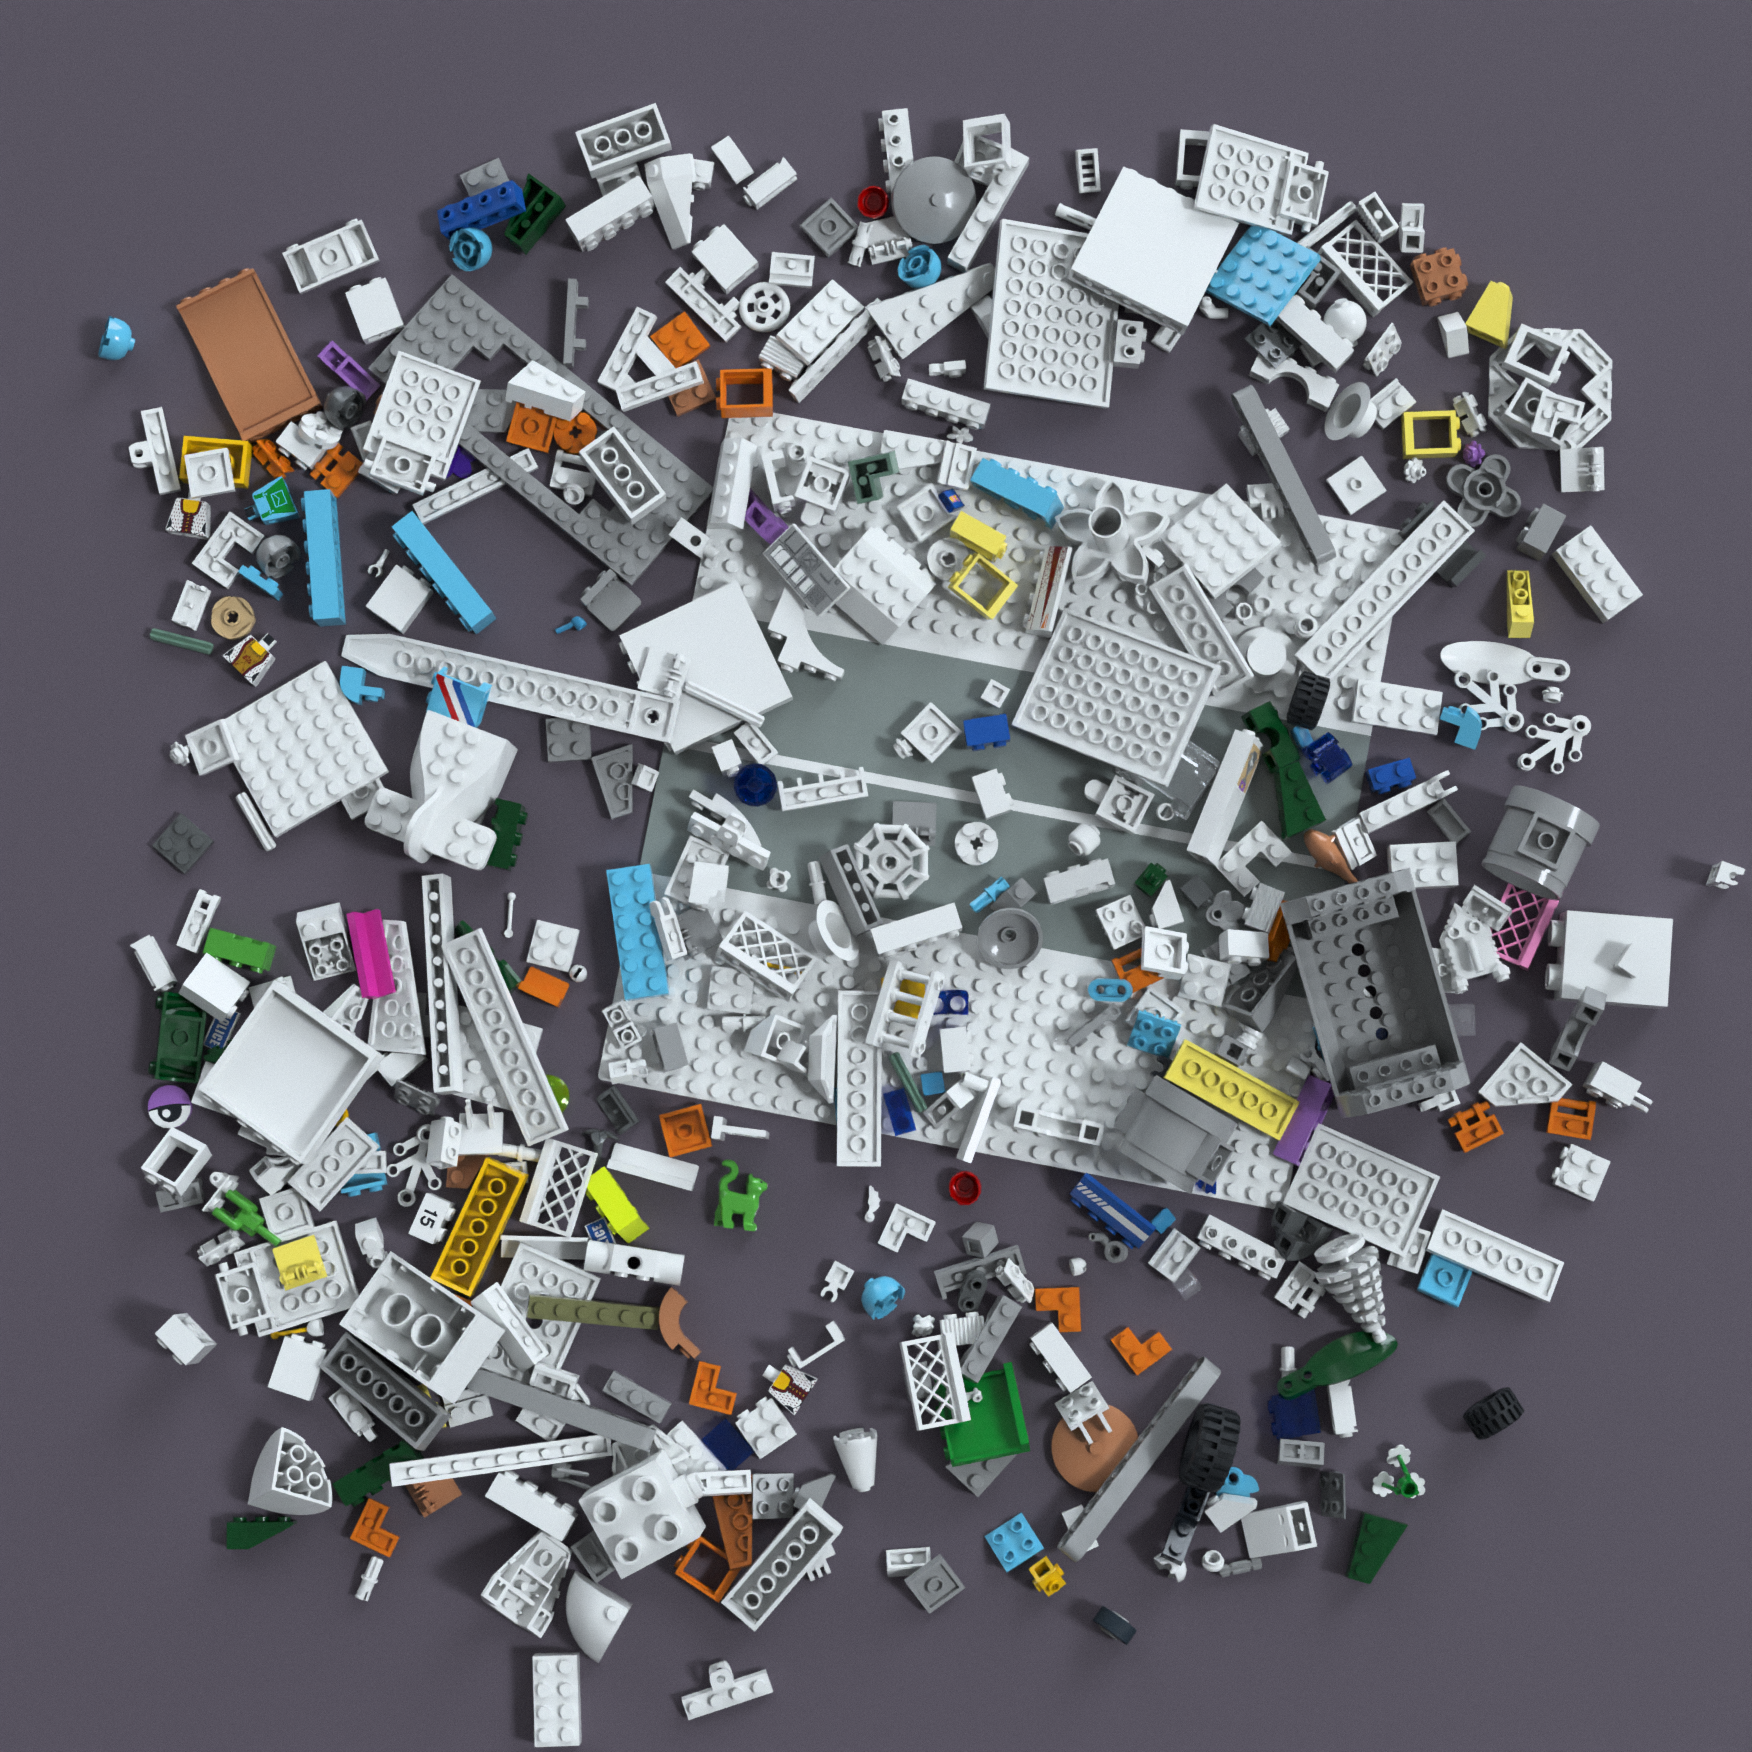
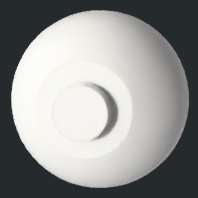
M1345 298L1336 300L1328 308L1323 319L1325 324L1329 323L1333 326L1334 332L1340 338L1348 339L1353 347L1358 344L1357 339L1362 336L1367 324L1363 309L1357 303L1348 301Z

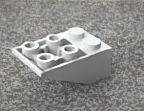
M340 902L298 912L296 924L314 981L356 971Z
M1305 1500L1253 1511L1241 1518L1249 1558L1317 1547L1308 1502Z

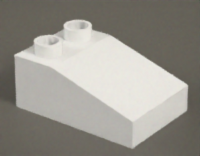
M390 1251L340 1322L342 1327L453 1404H455L505 1332L499 1325L392 1251Z

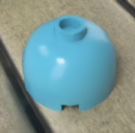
M475 227L462 228L454 232L450 239L449 249L450 252L453 251L455 257L452 259L464 271L480 269L488 263L492 256L491 241L488 235Z
M919 245L908 251L910 255L906 259L902 258L898 266L899 277L905 284L915 289L935 283L941 273V261L937 254L926 245Z
M109 316L104 328V335L101 338L98 355L100 358L107 360H119L125 357L128 350H133L135 339L131 338L132 330L127 323Z
M887 1276L876 1279L871 1278L864 1285L865 1289L862 1293L861 1301L863 1308L873 1320H875V1316L877 1319H881L897 1307L893 1303L898 1298L903 1299L905 1289L895 1279Z

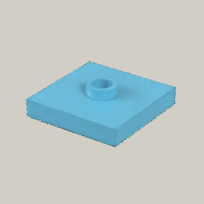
M1431 1253L1416 1290L1457 1309L1472 1271Z

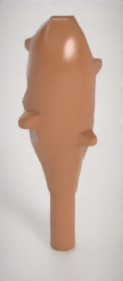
M1309 829L1304 833L1305 845L1316 860L1314 865L1316 868L1322 867L1327 871L1335 873L1349 884L1358 882L1334 842L1336 836L1334 834L1328 836L1313 829Z

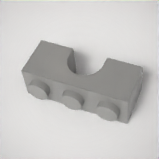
M1254 568L1216 599L1208 591L1205 595L1222 621L1234 608L1228 602L1226 592L1237 588L1248 596L1265 577Z
M616 1370L613 1371L602 1390L659 1424L672 1405L670 1401L654 1392L646 1390Z

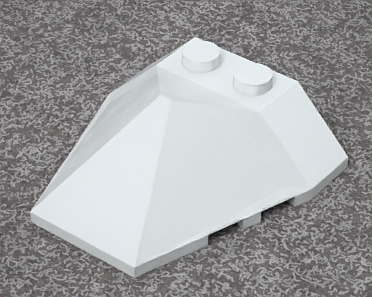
M540 1529L491 1577L481 1594L482 1600L511 1622L542 1638L553 1619L554 1612L552 1609L555 1599H559L561 1591H558L561 1579L565 1578L572 1550L555 1537Z

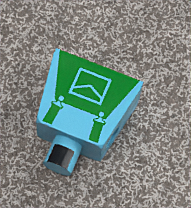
M282 476L252 494L255 504L244 508L249 520L260 516L265 525L300 518L286 481Z

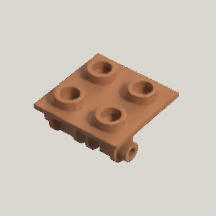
M453 1478L405 1485L424 1518L462 1495Z

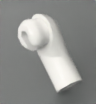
M1202 297L1199 307L1207 318L1228 319V308H1216L1211 302L1212 299L1210 297Z

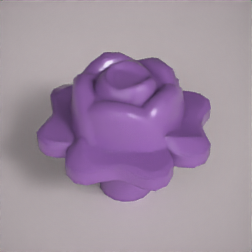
M1476 441L1466 444L1463 449L1465 463L1470 464L1471 467L1481 464V458L1485 456V451L1481 449V444H1477Z

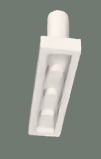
M967 1072L961 1075L960 1084L977 1090L980 1094L959 1148L957 1159L968 1163L972 1162L1001 1080L989 1076L982 1079Z

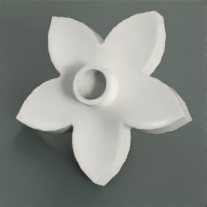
M1113 477L1099 491L1095 501V509L1092 512L1085 509H1072L1055 516L1061 533L1068 541L1080 546L1072 562L1073 581L1076 586L1097 581L1105 575L1111 566L1124 580L1134 584L1146 585L1149 574L1148 561L1141 546L1157 540L1164 533L1170 522L1169 516L1157 509L1138 508L1130 511L1127 493L1123 486Z

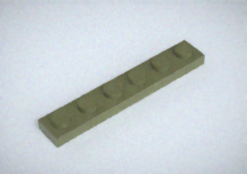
M529 1294L526 1317L658 1330L660 1307Z

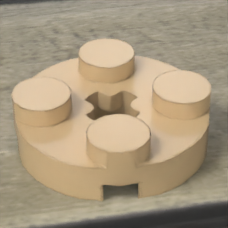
M224 597L212 609L211 624L214 630L220 636L229 640L245 637L250 633L256 622L252 606L240 597ZM230 613L234 615L237 613V622L229 623L230 617L228 615Z

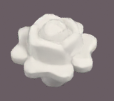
M1413 457L1412 461L1409 460L1405 464L1404 475H1406V481L1415 483L1425 476L1426 469L1422 466V460Z
M174 742L170 746L169 756L175 764L185 766L189 763L188 754L191 753L189 745L183 747L178 742Z
M920 1315L914 1316L913 1321L915 1324L913 1325L912 1334L916 1337L930 1335L934 1328V1317L930 1315L924 1318Z

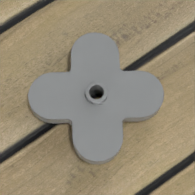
M1494 454L1488 456L1478 470L1468 465L1459 464L1452 467L1447 473V487L1450 491L1462 497L1457 513L1472 528L1480 526L1488 513L1507 519L1513 517L1521 507V499L1518 493L1505 484L1511 468L1508 460L1501 455ZM1484 489L1486 495L1481 494L1479 490Z

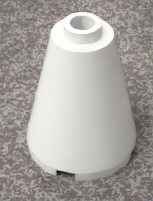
M864 1428L843 1431L839 1433V1438L834 1436L833 1439L852 1488L857 1489L858 1492L869 1491L870 1487L874 1485L877 1431L873 1428H870V1432H864Z

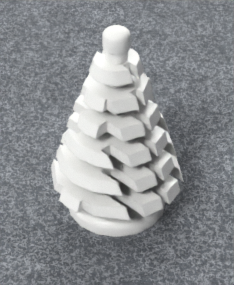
M1358 1232L1346 1234L1327 1242L1314 1253L1316 1260L1319 1263H1324L1317 1269L1319 1272H1315L1317 1280L1323 1284L1329 1293L1336 1295L1332 1297L1338 1303H1342L1347 1313H1353L1351 1317L1355 1322L1362 1323L1361 1328L1365 1332H1372L1375 1343L1384 1342L1387 1336L1381 1326L1385 1325V1316L1378 1315L1382 1314L1385 1306L1381 1301L1383 1292L1379 1288L1382 1286V1276L1379 1274L1381 1265L1377 1260L1379 1259L1377 1248L1375 1246L1362 1248L1365 1239L1363 1234Z

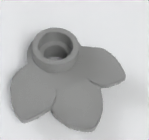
M1224 890L1214 896L1213 904L1205 912V918L1210 925L1219 926L1223 932L1227 929L1239 930L1237 920L1242 918L1246 906L1241 902L1232 901L1230 890ZM1215 911L1219 913V919L1215 918Z

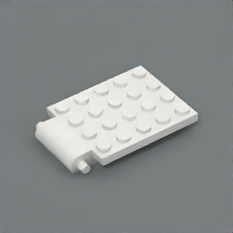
M1213 124L1210 127L1193 208L1251 226L1268 228L1288 237L1292 235L1294 223L1302 225L1301 232L1310 233L1311 227L1318 226L1329 172L1323 170L1324 162L1316 161L1315 167L1306 165L1309 153Z
M398 351L363 447L364 452L376 456L374 462L368 459L364 462L363 467L371 470L369 476L422 496L425 490L434 492L436 484L428 482L430 476L445 481L481 381Z
M337 1221L279 1238L282 1241L277 1246L279 1247L314 1235L328 1277L285 1291L284 1285L281 1284L279 1279L280 1272L272 1251L276 1247L270 1242L235 1252L237 1268L229 1270L227 1262L218 1264L221 1273L214 1276L231 1330L237 1328L239 1336L248 1334L246 1325L255 1323L258 1336L262 1337L352 1307L359 1297V1292Z

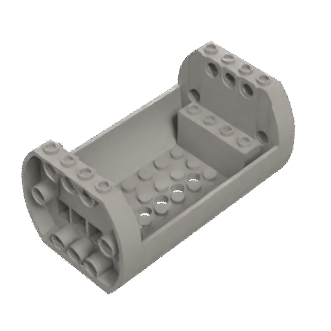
M1410 868L1280 903L1341 1118L1374 1113L1450 1092L1470 1084ZM1356 943H1360L1364 947V952L1360 956H1355L1352 953V946ZM1362 964H1366L1370 968V973L1366 977H1361L1358 974V967ZM1368 985L1373 986L1376 990L1373 998H1367L1364 995V988ZM1377 1006L1381 1009L1382 1015L1380 1018L1373 1019L1370 1016V1009ZM1385 1028L1388 1032L1387 1038L1384 1040L1377 1039L1375 1034L1377 1029Z

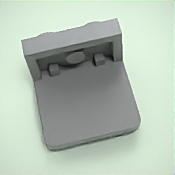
M609 569L607 572L604 570L596 578L597 583L592 588L588 586L582 592L580 601L610 631L614 632L641 605V600Z

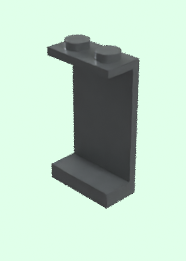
M1433 501L1428 503L1422 502L1414 510L1417 514L1412 519L1406 518L1400 524L1402 529L1398 534L1406 540L1435 510L1432 507L1435 503ZM1465 540L1435 572L1453 588L1487 555L1481 549L1476 551Z

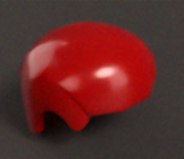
M869 186L859 194L857 207L863 216L877 219L887 212L889 197L882 188Z
M970 1171L956 1173L948 1184L950 1197L959 1205H971L978 1200L981 1194V1182Z

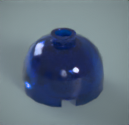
M752 763L745 765L734 778L736 796L742 803L750 807L766 805L773 799L777 791L775 774L763 764Z

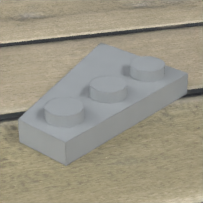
M633 744L592 757L591 759L611 819L633 813V784H631L633 780Z

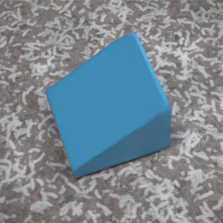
M1296 726L1291 730L1298 749L1302 750L1314 743L1308 729Z
M942 1071L920 1075L924 1096L945 1093Z
M1163 1208L1150 1223L1162 1234L1176 1218L1167 1208Z

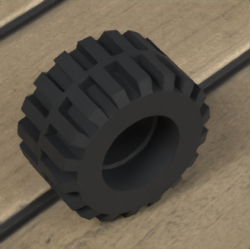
M1307 671L1300 675L1287 712V723L1311 731L1317 726L1330 689L1329 678Z
M1506 1387L1489 1394L1472 1405L1464 1413L1463 1418L1477 1440H1483L1513 1424L1522 1416L1525 1410L1510 1387Z

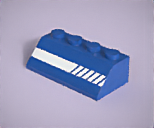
M1084 1173L1069 1193L1072 1196L1071 1202L1079 1208L1082 1205L1089 1210L1087 1214L1097 1222L1099 1219L1105 1222L1106 1226L1104 1228L1113 1235L1119 1233L1124 1237L1122 1242L1131 1249L1134 1246L1139 1249L1156 1229L1153 1224L1088 1173Z

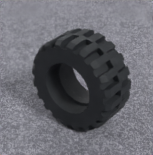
M1204 1403L1198 1407L1190 1423L1180 1459L1179 1478L1184 1485L1210 1493L1218 1492L1224 1485L1229 1475V1470L1232 1467L1239 1441L1241 1420L1237 1412L1210 1403Z

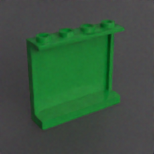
M1012 1362L1003 1363L1004 1369L983 1373L978 1383H972L962 1377L965 1393L977 1388L981 1391L982 1400L974 1402L973 1398L967 1401L971 1420L939 1427L942 1440L946 1439L948 1447H943L946 1461L951 1460L952 1467L1030 1452ZM940 1384L935 1394L944 1399L946 1397V1387ZM944 1406L939 1415L945 1420L953 1419L951 1410Z

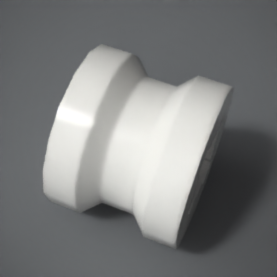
M1244 1025L1241 1036H1238L1236 1040L1255 1051L1257 1048L1256 1043L1263 1035Z

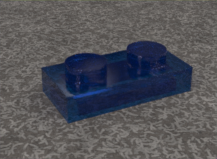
M904 1088L884 1093L883 1096L895 1136L915 1131V1123Z

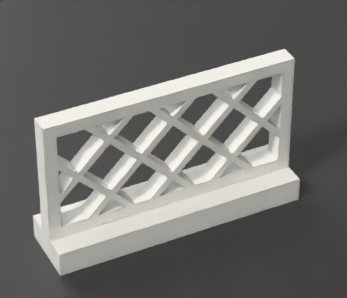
M1357 220L1353 221L1332 240L1326 242L1318 251L1319 255L1341 270L1338 280L1373 318L1413 283ZM1355 228L1360 233V240L1349 239V231ZM1336 242L1345 243V253L1337 252L1332 245ZM1349 244L1360 245V254L1349 253ZM1364 245L1373 247L1375 250L1374 256L1363 255ZM1348 258L1359 259V268H1352L1348 264ZM1363 259L1374 260V270L1363 269ZM1378 261L1386 262L1389 265V271H1379ZM1363 274L1374 275V284L1365 283ZM1378 275L1389 276L1388 286L1377 285ZM1392 277H1400L1405 284L1402 287L1392 286ZM1377 289L1388 290V298L1384 302L1377 296Z
M744 911L725 940L719 945L715 954L787 1002L793 997L795 991L818 959L746 911ZM746 919L751 922L754 930L743 931V921ZM768 933L771 935L773 942L762 943L760 934ZM756 934L758 944L747 945L745 936ZM741 937L743 946L735 947L729 941L731 938ZM774 946L776 956L765 957L763 948ZM778 946H788L791 954L780 955ZM759 948L761 958L753 959L750 957L748 950ZM804 957L810 963L808 966L798 967L796 958ZM792 958L794 968L783 969L781 960ZM777 960L780 970H770L767 962ZM796 972L797 981L794 985L786 980V973Z
M714 1116L711 1138L714 1140L724 1141L725 1134L769 1140V1132L765 1130L727 1126V1119Z
M551 1138L546 1139L519 1221L570 1238L598 1153ZM562 1147L567 1148L571 1155L570 1158L563 1162L559 1156ZM584 1154L589 1155L588 1164L581 1168L577 1158ZM574 1161L577 1171L568 1176L564 1165ZM560 1168L564 1178L555 1183L552 1176L554 1171ZM580 1174L582 1179L581 1186L574 1189L570 1179ZM567 1182L571 1192L561 1197L557 1186ZM554 1189L558 1199L548 1204L546 1194ZM573 1195L575 1205L567 1210L563 1200ZM560 1203L564 1213L554 1217L551 1207ZM547 1210L551 1220L544 1224L538 1223L540 1213ZM566 1216L569 1223L567 1230L563 1231L560 1230L556 1221Z
M953 1332L900 1342L917 1431L971 1420ZM937 1340L939 1350L936 1355H933L926 1348L930 1341ZM914 1345L920 1350L915 1359L908 1355L907 1346ZM923 1353L932 1358L928 1368L918 1362ZM935 1362L942 1366L943 1372L940 1377L930 1371ZM915 1366L924 1371L920 1381L916 1380L912 1375V1370ZM927 1375L937 1381L932 1390L922 1384ZM940 1384L947 1389V1395L944 1399L935 1394ZM919 1388L929 1394L924 1403L917 1399L916 1393ZM932 1397L941 1402L936 1412L927 1407ZM944 1406L951 1410L953 1419L945 1420L939 1415ZM924 1410L933 1415L930 1423L922 1425L921 1414Z

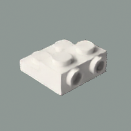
M1145 926L1142 929L1141 970L1157 972L1158 977L1180 980L1186 975L1188 970V963L1186 962V954L1189 949V943L1186 942L1187 934Z
M1568 1144V1147L1564 1146L1559 1158L1562 1161L1560 1166H1556L1552 1173L1551 1179H1554L1552 1185L1594 1202L1611 1161L1592 1154V1152L1576 1145Z
M764 1397L755 1403L756 1409L751 1412L748 1409L737 1416L739 1420L735 1422L759 1459L797 1435L773 1397L769 1400L767 1397Z

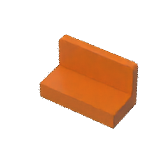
M530 967L524 981L520 982L518 989L559 1008L570 985L541 970Z

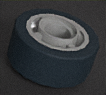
M1104 1606L1101 1607L1093 1619L1103 1632L1128 1645L1137 1632L1129 1624L1128 1620Z

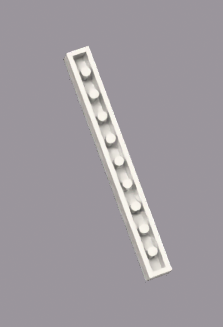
M442 873L422 876L433 1088L434 1093L448 1095L463 1093L457 982L441 947L442 944L454 940L451 877Z

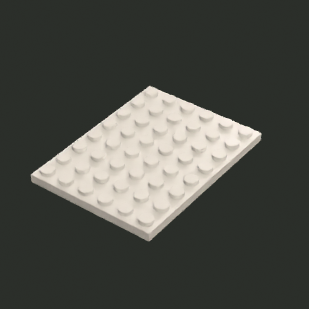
M1007 219L1000 220L984 390L1103 409L1109 408L1119 304L1067 279L1089 235L1088 233Z
M1065 608L1011 725L1168 787L1220 673L1221 667Z

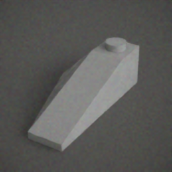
M1288 946L1287 950L1283 949L1282 953L1279 954L1277 962L1266 961V966L1257 973L1253 971L1249 975L1250 979L1243 985H1236L1223 1000L1221 1008L1243 1025L1262 1033L1274 1018L1296 971L1297 962L1292 947Z

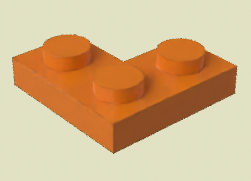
M1079 1287L1035 1289L1036 1311L1058 1310L1059 1332L1081 1331Z
M1129 1327L1111 1339V1342L1136 1375H1139L1172 1350L1159 1331L1142 1344Z
M699 1361L689 1404L732 1415L737 1393L716 1388L721 1366Z
M369 1498L350 1539L390 1558L400 1536L381 1528L390 1507Z

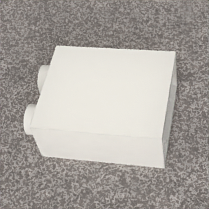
M1569 910L1561 913L1559 921L1550 920L1548 927V946L1557 947L1556 964H1547L1545 989L1555 990L1554 1001L1577 1003L1585 987L1588 986L1607 994L1605 1005L1649 1009L1668 1007L1673 919ZM1631 943L1650 955L1638 976L1633 979L1614 968L1626 946Z

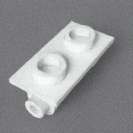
M875 336V339L868 342L869 346L867 348L873 361L878 359L882 361L875 365L880 379L887 382L892 379L891 376L900 377V366L898 361L892 356L890 351L892 350L891 344L885 337Z
M1462 392L1464 397L1462 398L1459 395L1453 398V406L1459 417L1467 414L1468 418L1461 422L1467 434H1470L1472 438L1479 434L1478 430L1487 431L1485 427L1487 422L1483 414H1479L1476 409L1478 404L1475 397L1467 392Z
M230 1228L217 1236L220 1241L218 1245L212 1239L201 1245L197 1252L200 1256L199 1259L206 1266L218 1263L226 1255L237 1252L245 1243L238 1237L240 1236L239 1232Z
M1008 1258L1005 1267L998 1266L995 1269L996 1277L1004 1286L1012 1284L1007 1290L1017 1302L1024 1303L1027 1300L1028 1303H1031L1035 1291L1033 1284L1024 1277L1019 1267Z

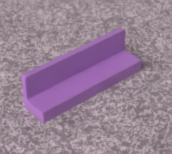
M1311 1075L1307 1077L1297 1099L1300 1103L1273 1152L1275 1156L1297 1167L1300 1166L1318 1123L1322 1124L1333 1100L1334 1093L1330 1083Z

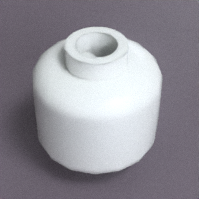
M1080 824L1069 834L1068 846L1076 855L1087 856L1100 845V832L1094 825Z

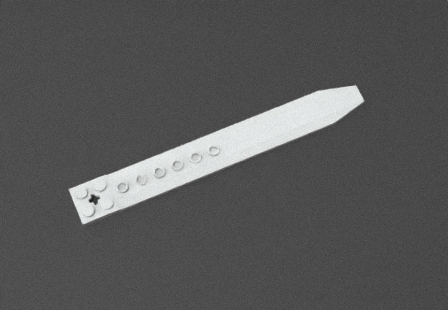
M393 634L346 635L341 655L379 676L429 688L434 686L431 684L434 673L439 672L443 667H447V676L478 688L484 682L492 685L488 697L490 702L666 743L671 742L680 705L679 700ZM657 711L659 719L655 720V723H651L648 715Z

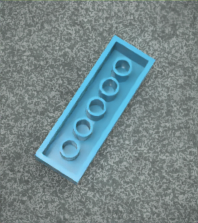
M330 489L304 491V498H301L302 511H305L306 519H303V530L307 532L304 549L305 553L309 555V562H306V573L310 575L311 583L307 584L308 595L312 597V604L309 605L310 618L313 617V620L320 627L346 625L337 498Z
M413 511L392 526L395 531L392 534L403 549L407 546L408 550L405 552L415 565L419 563L422 565L419 567L420 571L429 582L434 580L435 583L432 586L442 599L444 597L448 598L445 602L455 615L461 614L459 620L469 632L473 630L477 635L497 619Z
M644 864L606 870L625 1000L634 1001L670 995L664 950L654 920L655 918L651 915L649 907L650 902L656 900L651 865Z

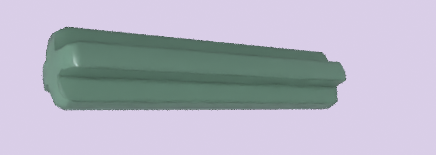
M153 628L150 633V639L208 655L213 651L214 645L207 641Z
M898 1052L891 1054L889 1060L916 1112L920 1113L926 1110L927 1105Z

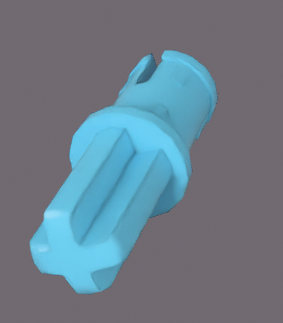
M999 877L991 886L984 888V892L970 903L971 909L975 913H979L990 902H995L996 898L1010 887L1003 877Z

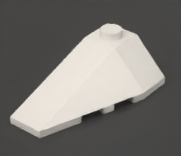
M693 154L659 157L644 164L647 184L672 249H677L691 242L692 216L690 215V204L694 202V195H691L692 182H695L696 178Z
M353 984L323 1013L355 1035L356 1024L361 1020L369 999L362 998L361 989Z

